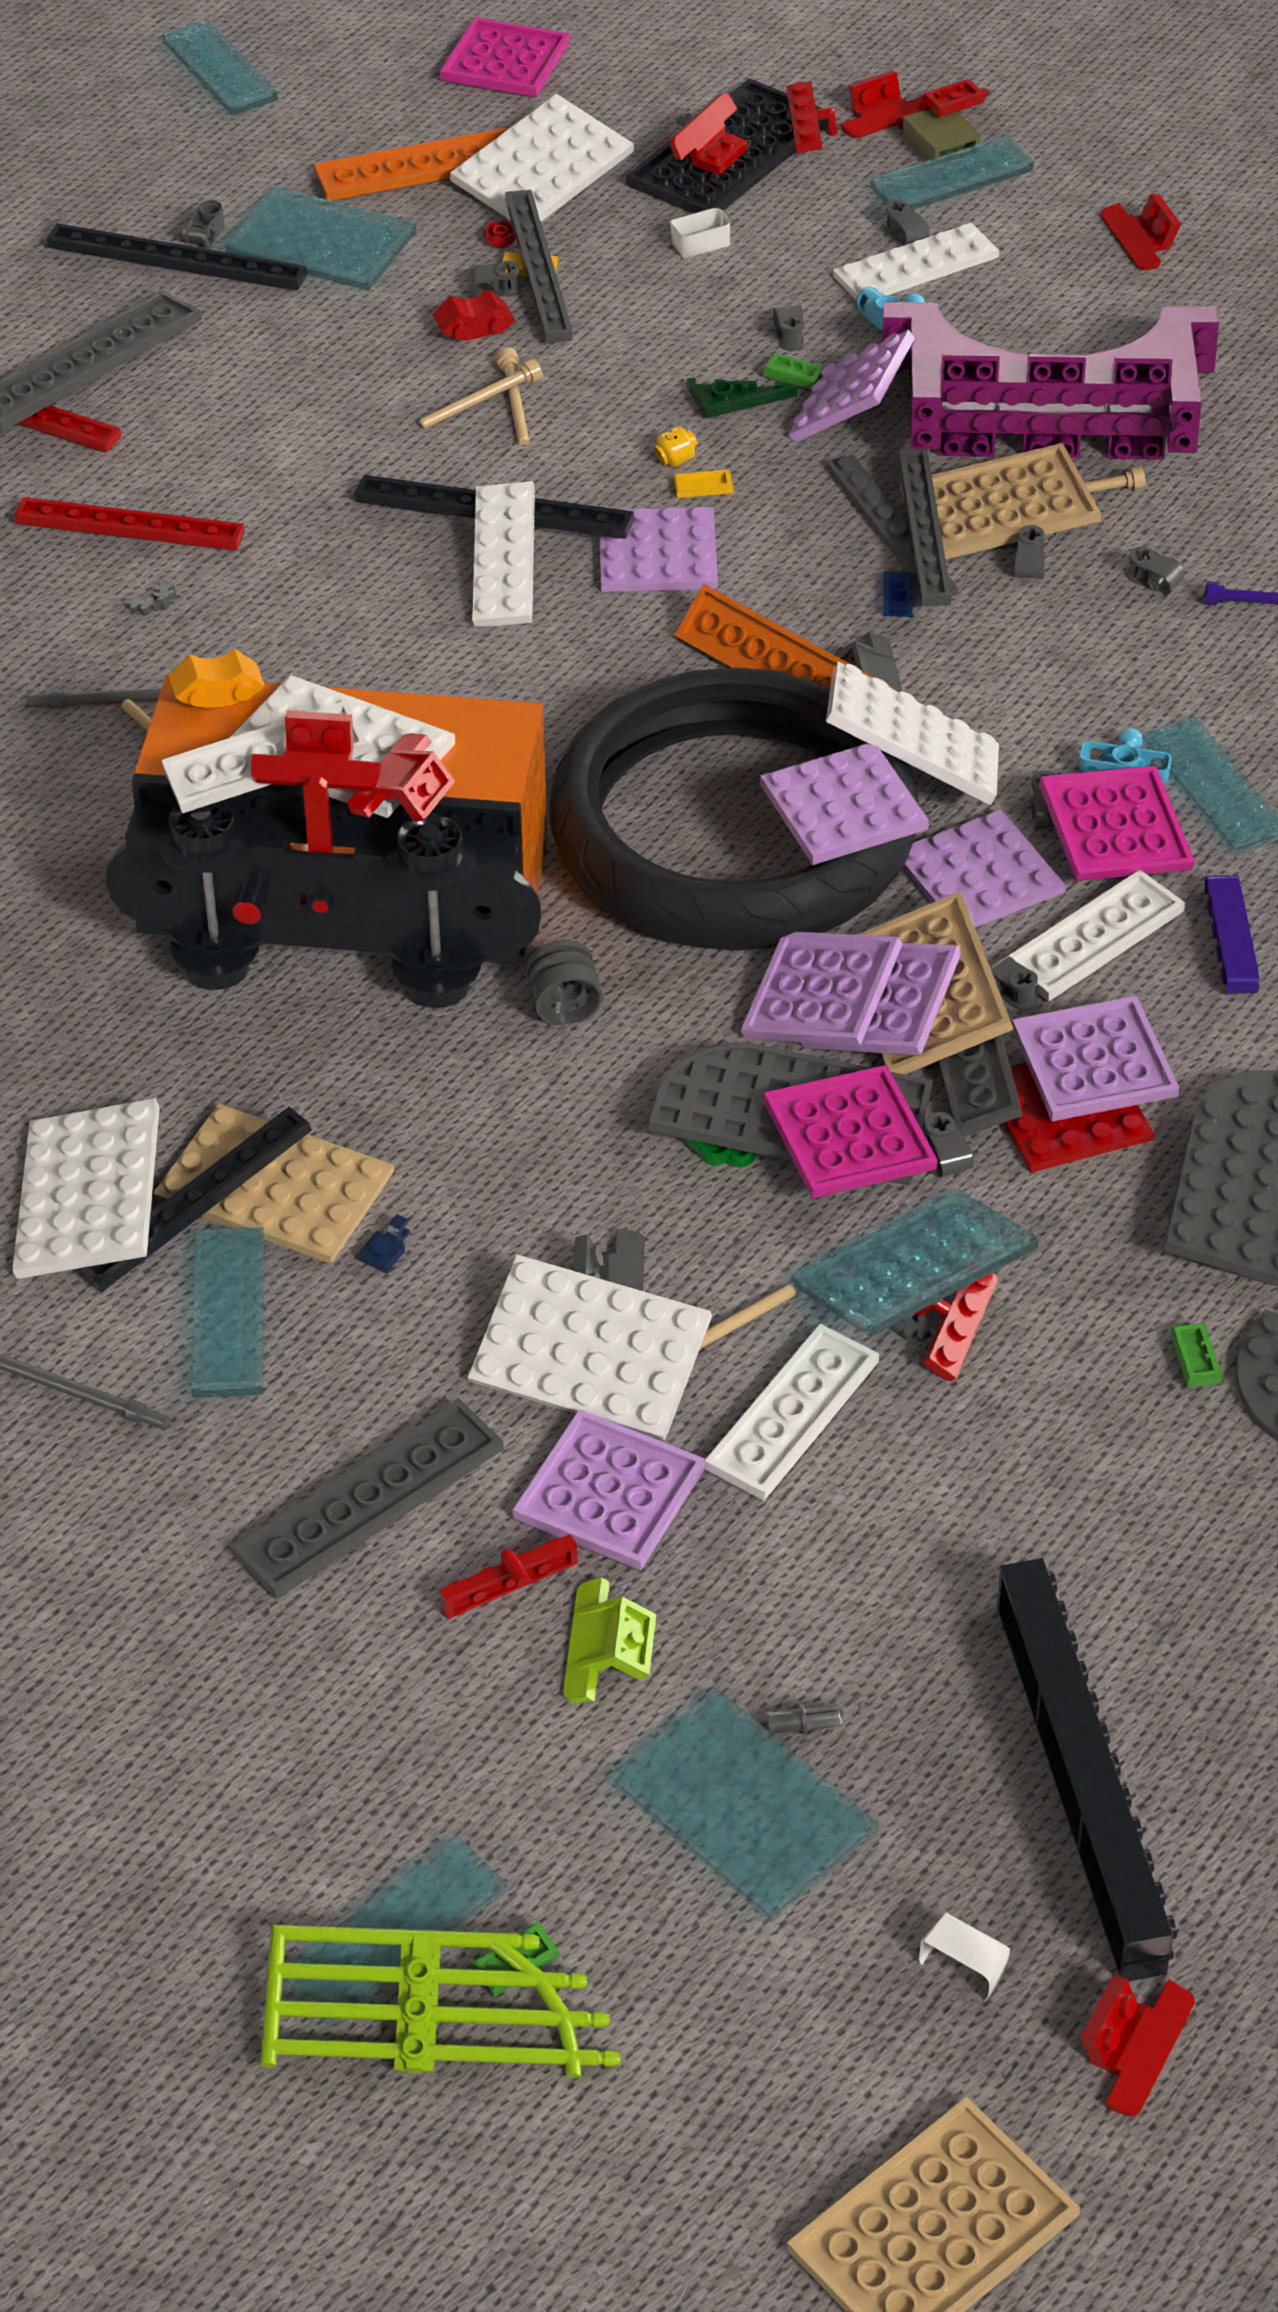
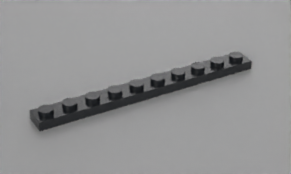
M59 223L55 224L46 238L49 248L292 290H299L307 276V266Z
M363 475L354 492L355 501L360 503L475 518L476 490ZM535 498L534 527L626 539L635 521L634 511Z

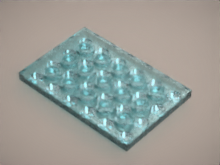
M274 186L225 243V250L227 253L307 266L308 275L369 291L417 230L415 222Z
M956 1189L794 1273L792 1279L794 1287L871 1337L882 1333L886 1328L901 1320L912 1317L914 1313L929 1305L940 1302L944 1297L967 1288L976 1280L995 1273L1006 1264L1023 1258L1027 1253L1038 1248L1036 1235L961 1190Z
M718 1688L610 1776V1784L771 1923L879 1830V1823Z

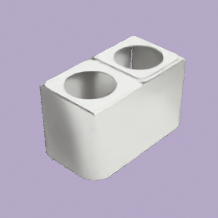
M712 208L670 221L672 245L683 259L730 246V220L721 209Z
M945 1913L921 1940L919 1953L921 1965L934 1947L982 1974L989 1982L988 1996L984 2001L989 1998L1008 1969L1010 1948L948 1913Z

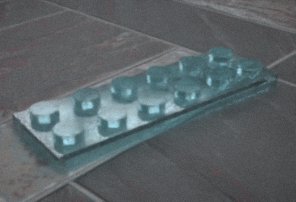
M208 19L162 34L163 43L232 116L278 100L275 88Z
M1006 135L871 179L870 188L885 204L890 200H903L915 210L1033 171L1034 162Z
M1197 717L1143 734V743L1149 750L1166 752L1172 756L1170 776L1234 855L1278 841L1277 814ZM1155 757L1163 766V760L1159 757Z
M264 1227L196 1231L192 1359L193 1398L263 1395Z
M457 1835L336 1927L456 1931L508 1891V1884ZM315 1942L289 1963L400 1967L401 1945ZM283 1979V1982L301 2001L362 2003L388 1983ZM319 2018L327 2028L339 2020Z

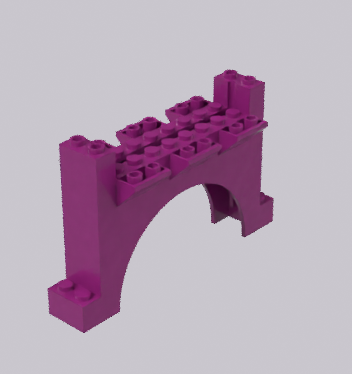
M883 302L882 342L893 333L900 334L907 330L915 337L899 367L909 368L911 448L938 449V456L994 457L996 433L1023 434L1022 453L1063 443L1070 458H1079L1081 435H1108V459L1164 460L1166 437L1168 453H1197L1201 413L1198 373H1215L1219 318L1217 307L1161 306L1160 318L1156 325L1143 337L1122 347L1086 355L1021 354L997 349L963 335L946 321L940 311L939 303Z

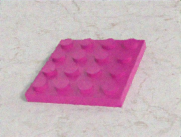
M474 17L440 70V80L537 97L569 45L570 34Z
M1156 766L1041 776L1039 787L1075 881L1131 876L1140 870L1145 874L1192 870L1195 863Z
M887 1065L764 1093L763 1103L812 1199L936 1170L938 1160Z

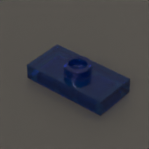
M884 571L883 616L912 617L913 572Z

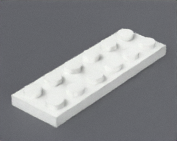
M972 223L833 269V277L857 301L859 293L866 287H875L880 293L890 295L998 258L999 250Z
M533 481L476 486L472 615L474 626L532 623L535 505Z
M348 700L311 711L351 714L354 741L352 758L369 753L367 741ZM285 720L161 760L164 772L181 812L185 813L271 785L257 783L252 779V754L284 756L286 748Z
M1140 870L1009 956L1037 974L1038 984L1035 987V992L1049 1002L1183 913L1185 902Z
M819 1324L706 1458L705 1470L765 1501L878 1364L879 1353Z

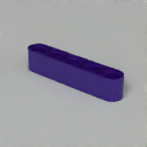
M1238 874L1206 876L1204 893L1208 894L1209 897L1206 903L1209 917H1213L1211 928L1213 938L1217 939V946L1215 948L1218 962L1222 961L1220 972L1222 982L1227 986L1225 995L1258 993L1259 971Z

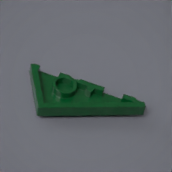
M696 378L687 379V389L706 419L797 396V386L795 384L775 382V388L757 387V381L715 379L713 384H696Z

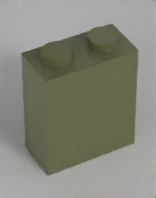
M928 109L903 118V138L934 169L979 155L980 134L957 111L947 116L939 117L933 110Z

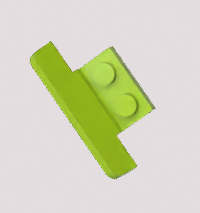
M603 1578L582 1583L576 1592L563 1690L564 1696L571 1703L595 1701L598 1672L610 1666L639 1680L644 1679L650 1673L656 1614L622 1596L608 1600L610 1582Z

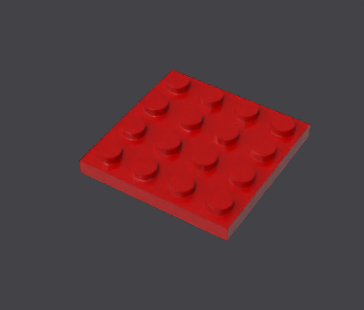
M1024 1062L1010 1066L1023 1116L1003 1124L1030 1173L1154 1140V1132L1138 1105L1051 1121L1027 1063Z

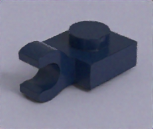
M396 1214L391 1219L385 1235L376 1231L357 1254L358 1261L387 1274L405 1252V1245L401 1242L410 1233L409 1229L404 1228L409 1222L408 1219Z

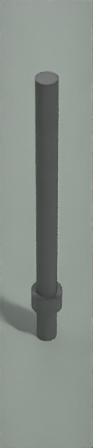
M162 688L64 693L63 690L51 691V694L27 695L28 707L52 706V709L64 708V705L119 703L126 699H130L132 702L158 701Z
M0 1354V1369L121 1413L125 1416V1419L138 1424L142 1421L161 1429H166L169 1425V1416L148 1409L145 1403L134 1399L130 1402Z

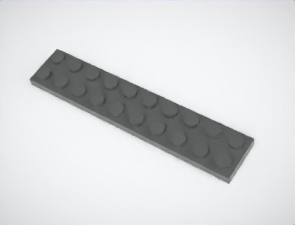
M162 290L1 379L0 432L29 418L45 407L70 395L77 389L111 372L118 366L202 320L201 310Z

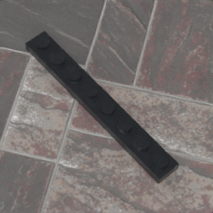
M288 1106L150 1213L146 1257L79 1268L83 1277L101 1293L310 1133L312 1129L309 1122Z

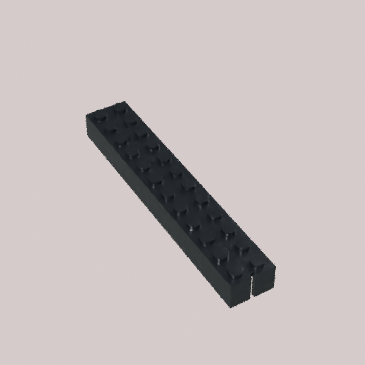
M1043 1558L1000 1565L997 1610L1120 1977L1127 1978L1128 1982L1166 1975L1169 1960L1174 1958L1172 1939L1177 1938L1176 1924L1172 1915H1166L1163 1886L1161 1882L1155 1883L1153 1878L1154 1863L1152 1854L1149 1849H1143L1141 1843L1143 1832L1138 1817H1132L1130 1811L1132 1801L1127 1785H1121L1119 1779L1121 1770L1118 1756L1116 1753L1111 1754L1108 1747L1110 1743L1108 1727L1105 1722L1099 1721L1097 1715L1099 1713L1098 1699L1094 1691L1089 1692L1086 1664L1083 1660L1079 1661L1076 1654L1078 1652L1076 1635L1073 1630L1068 1631L1065 1603L1063 1600L1058 1601L1055 1594L1057 1593L1055 1574L1053 1571L1048 1572Z

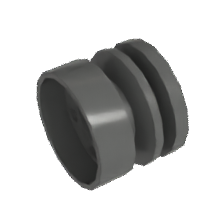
M557 940L540 946L531 954L526 964L527 976L530 981V988L533 991L536 1011L542 1020L551 1025L582 1022L588 1020L598 1011L602 1003V990L599 979L596 976L592 954L585 945L573 940Z

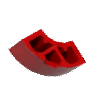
M488 289L470 299H459L450 295L432 314L443 334L463 341L502 333L516 321L506 302Z

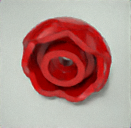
M501 220L497 223L490 222L487 228L484 229L486 242L494 248H507L516 239L512 225L506 220Z

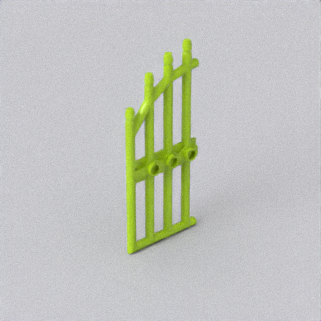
M271 1925L260 2066L263 2068H275L277 2055L395 2059L394 2071L411 2074H422V2072L434 2073L435 2061L565 2065L567 2078H581V2066H598L600 2064L604 2065V2067L620 2065L621 2053L612 2050L600 2052L599 2050L578 2048L574 2027H608L610 2025V2014L604 2012L568 2011L555 1988H587V1975L581 1973L567 1975L561 1972H542L516 1950L518 1948H523V1950L538 1949L540 1936L534 1934L519 1935L518 1933ZM285 1941L401 1945L400 1967L284 1963ZM441 1947L490 1948L516 1971L440 1968ZM283 1979L399 1983L398 2005L281 2000ZM439 1984L536 1988L549 2010L438 2006ZM280 2017L397 2021L396 2043L278 2039ZM437 2022L558 2026L563 2049L436 2044Z

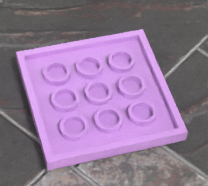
M909 330L900 334L893 333L884 342L879 344L872 343L863 352L858 354L851 353L842 362L837 364L830 363L821 371L822 377L812 387L813 392L803 403L802 406L804 408L793 421L794 425L788 434L790 438L796 442L801 441L878 405L915 339Z
M714 507L622 509L634 511L635 521L627 538L600 536L601 592L701 589L703 583L713 589H718Z
M869 743L760 776V786L812 865L928 830L929 820L879 747Z
M1001 809L914 842L907 861L903 866L904 871L931 903L961 891L975 927L1065 893L1066 890L1064 882Z
M794 932L780 938L740 1030L744 1038L861 1046L901 950L902 943L899 937Z
M902 943L901 950L861 1046L801 1043L802 1046L811 1049L921 1055L961 956L958 946Z
M1137 996L1012 1019L1014 1029L1012 1031L1051 1121L1179 1096V1085Z
M579 1409L515 1505L513 1519L559 1538L571 1534L577 1545L641 1571L705 1470L706 1459Z

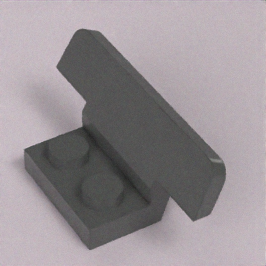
M869 632L863 636L864 644L854 640L834 654L836 657L856 666L867 674L883 680L893 690L899 693L903 691L890 642L884 636Z
M616 1228L615 1253L602 1255L599 1246H594L588 1234L575 1237L573 1271L643 1291L645 1238L639 1232Z

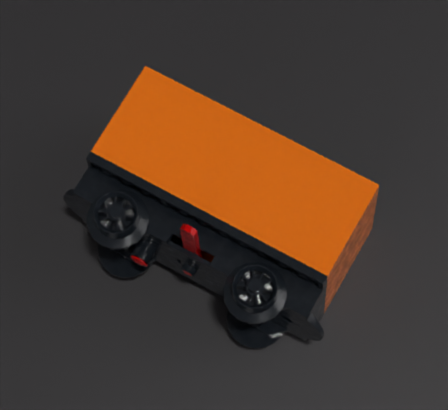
M166 675L131 781L134 809L125 834L126 843L116 849L108 863L106 885L111 899L120 911L136 921L137 933L167 935L172 940L171 956L177 966L186 971V975L192 983L200 988L209 990H221L237 985L245 979L249 972V965L254 961L259 952V946L264 943L389 953L393 957V974L398 982L407 988V993L413 1001L426 1007L443 1008L457 1004L466 997L470 989L469 984L476 980L482 963L486 961L517 963L518 956H525L526 946L532 942L539 931L542 912L537 895L547 850L543 703L326 687L455 734V745L440 760L455 780V783L425 820L415 823L402 804L388 818L375 813L370 818L352 814L347 803L329 797L328 782L318 776L307 778L303 787L271 784L182 813L164 772L161 760L230 738L281 684L264 683L265 687L247 701L225 707L204 708L195 707L176 699L169 676Z

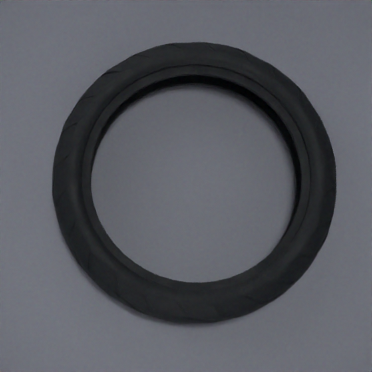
M717 668L684 672L637 688L609 703L596 713L571 740L556 768L549 802L551 830L560 858L581 890L610 915L616 916L618 920L653 937L678 944L724 950H753L774 947L778 945L780 938L794 932L825 933L849 921L873 904L899 875L907 861L916 833L815 865L811 864L784 875L747 881L703 879L671 871L640 856L616 835L602 811L608 793L621 776L636 763L676 743L717 735H751L791 743L809 750L820 757L867 744V742L826 722L830 693L829 687L779 671L752 668ZM881 750L919 805L910 764Z

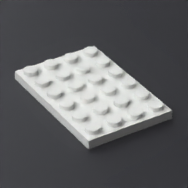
M555 94L450 172V181L509 220L510 217L505 203V192L532 190L539 218L542 221L634 152V143L558 94Z
M839 661L837 662L832 671L826 722L873 746H878L879 749L989 805L992 804L997 796L999 743L992 736L986 733L979 734L971 730L965 722L959 719L952 720L944 716L936 707L931 705L925 706L917 702L909 693L903 691L899 693L889 688L888 684L879 678L872 679L862 674L861 670L854 665H844Z
M292 675L231 736L234 737L285 720L287 710L311 712L348 700L369 749V753L354 757L352 760L381 762L397 741L408 733L427 735L431 740V744L425 751H434L440 760L455 745L454 733ZM328 788L329 797L345 803L357 791L353 789ZM397 798L391 800L384 799L374 813L388 818L401 803Z
M156 1098L29 1122L12 1269L17 1279L147 1256L160 1109Z
M516 1255L469 1373L468 1380L475 1384L577 1414L579 1409L644 1435L665 1440L712 1314L709 1310Z

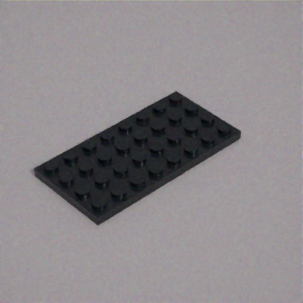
M749 78L729 94L737 110L724 121L725 133L747 140V150L720 175L693 166L690 154L682 160L675 158L669 141L626 175V184L694 214L712 208H718L723 211L796 152L787 93ZM826 119L818 120L821 132L827 127Z

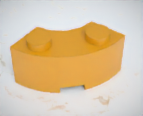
M235 648L227 654L213 659L199 658L189 654L168 674L176 699L195 707L217 708L230 706L249 700L265 687L257 663Z

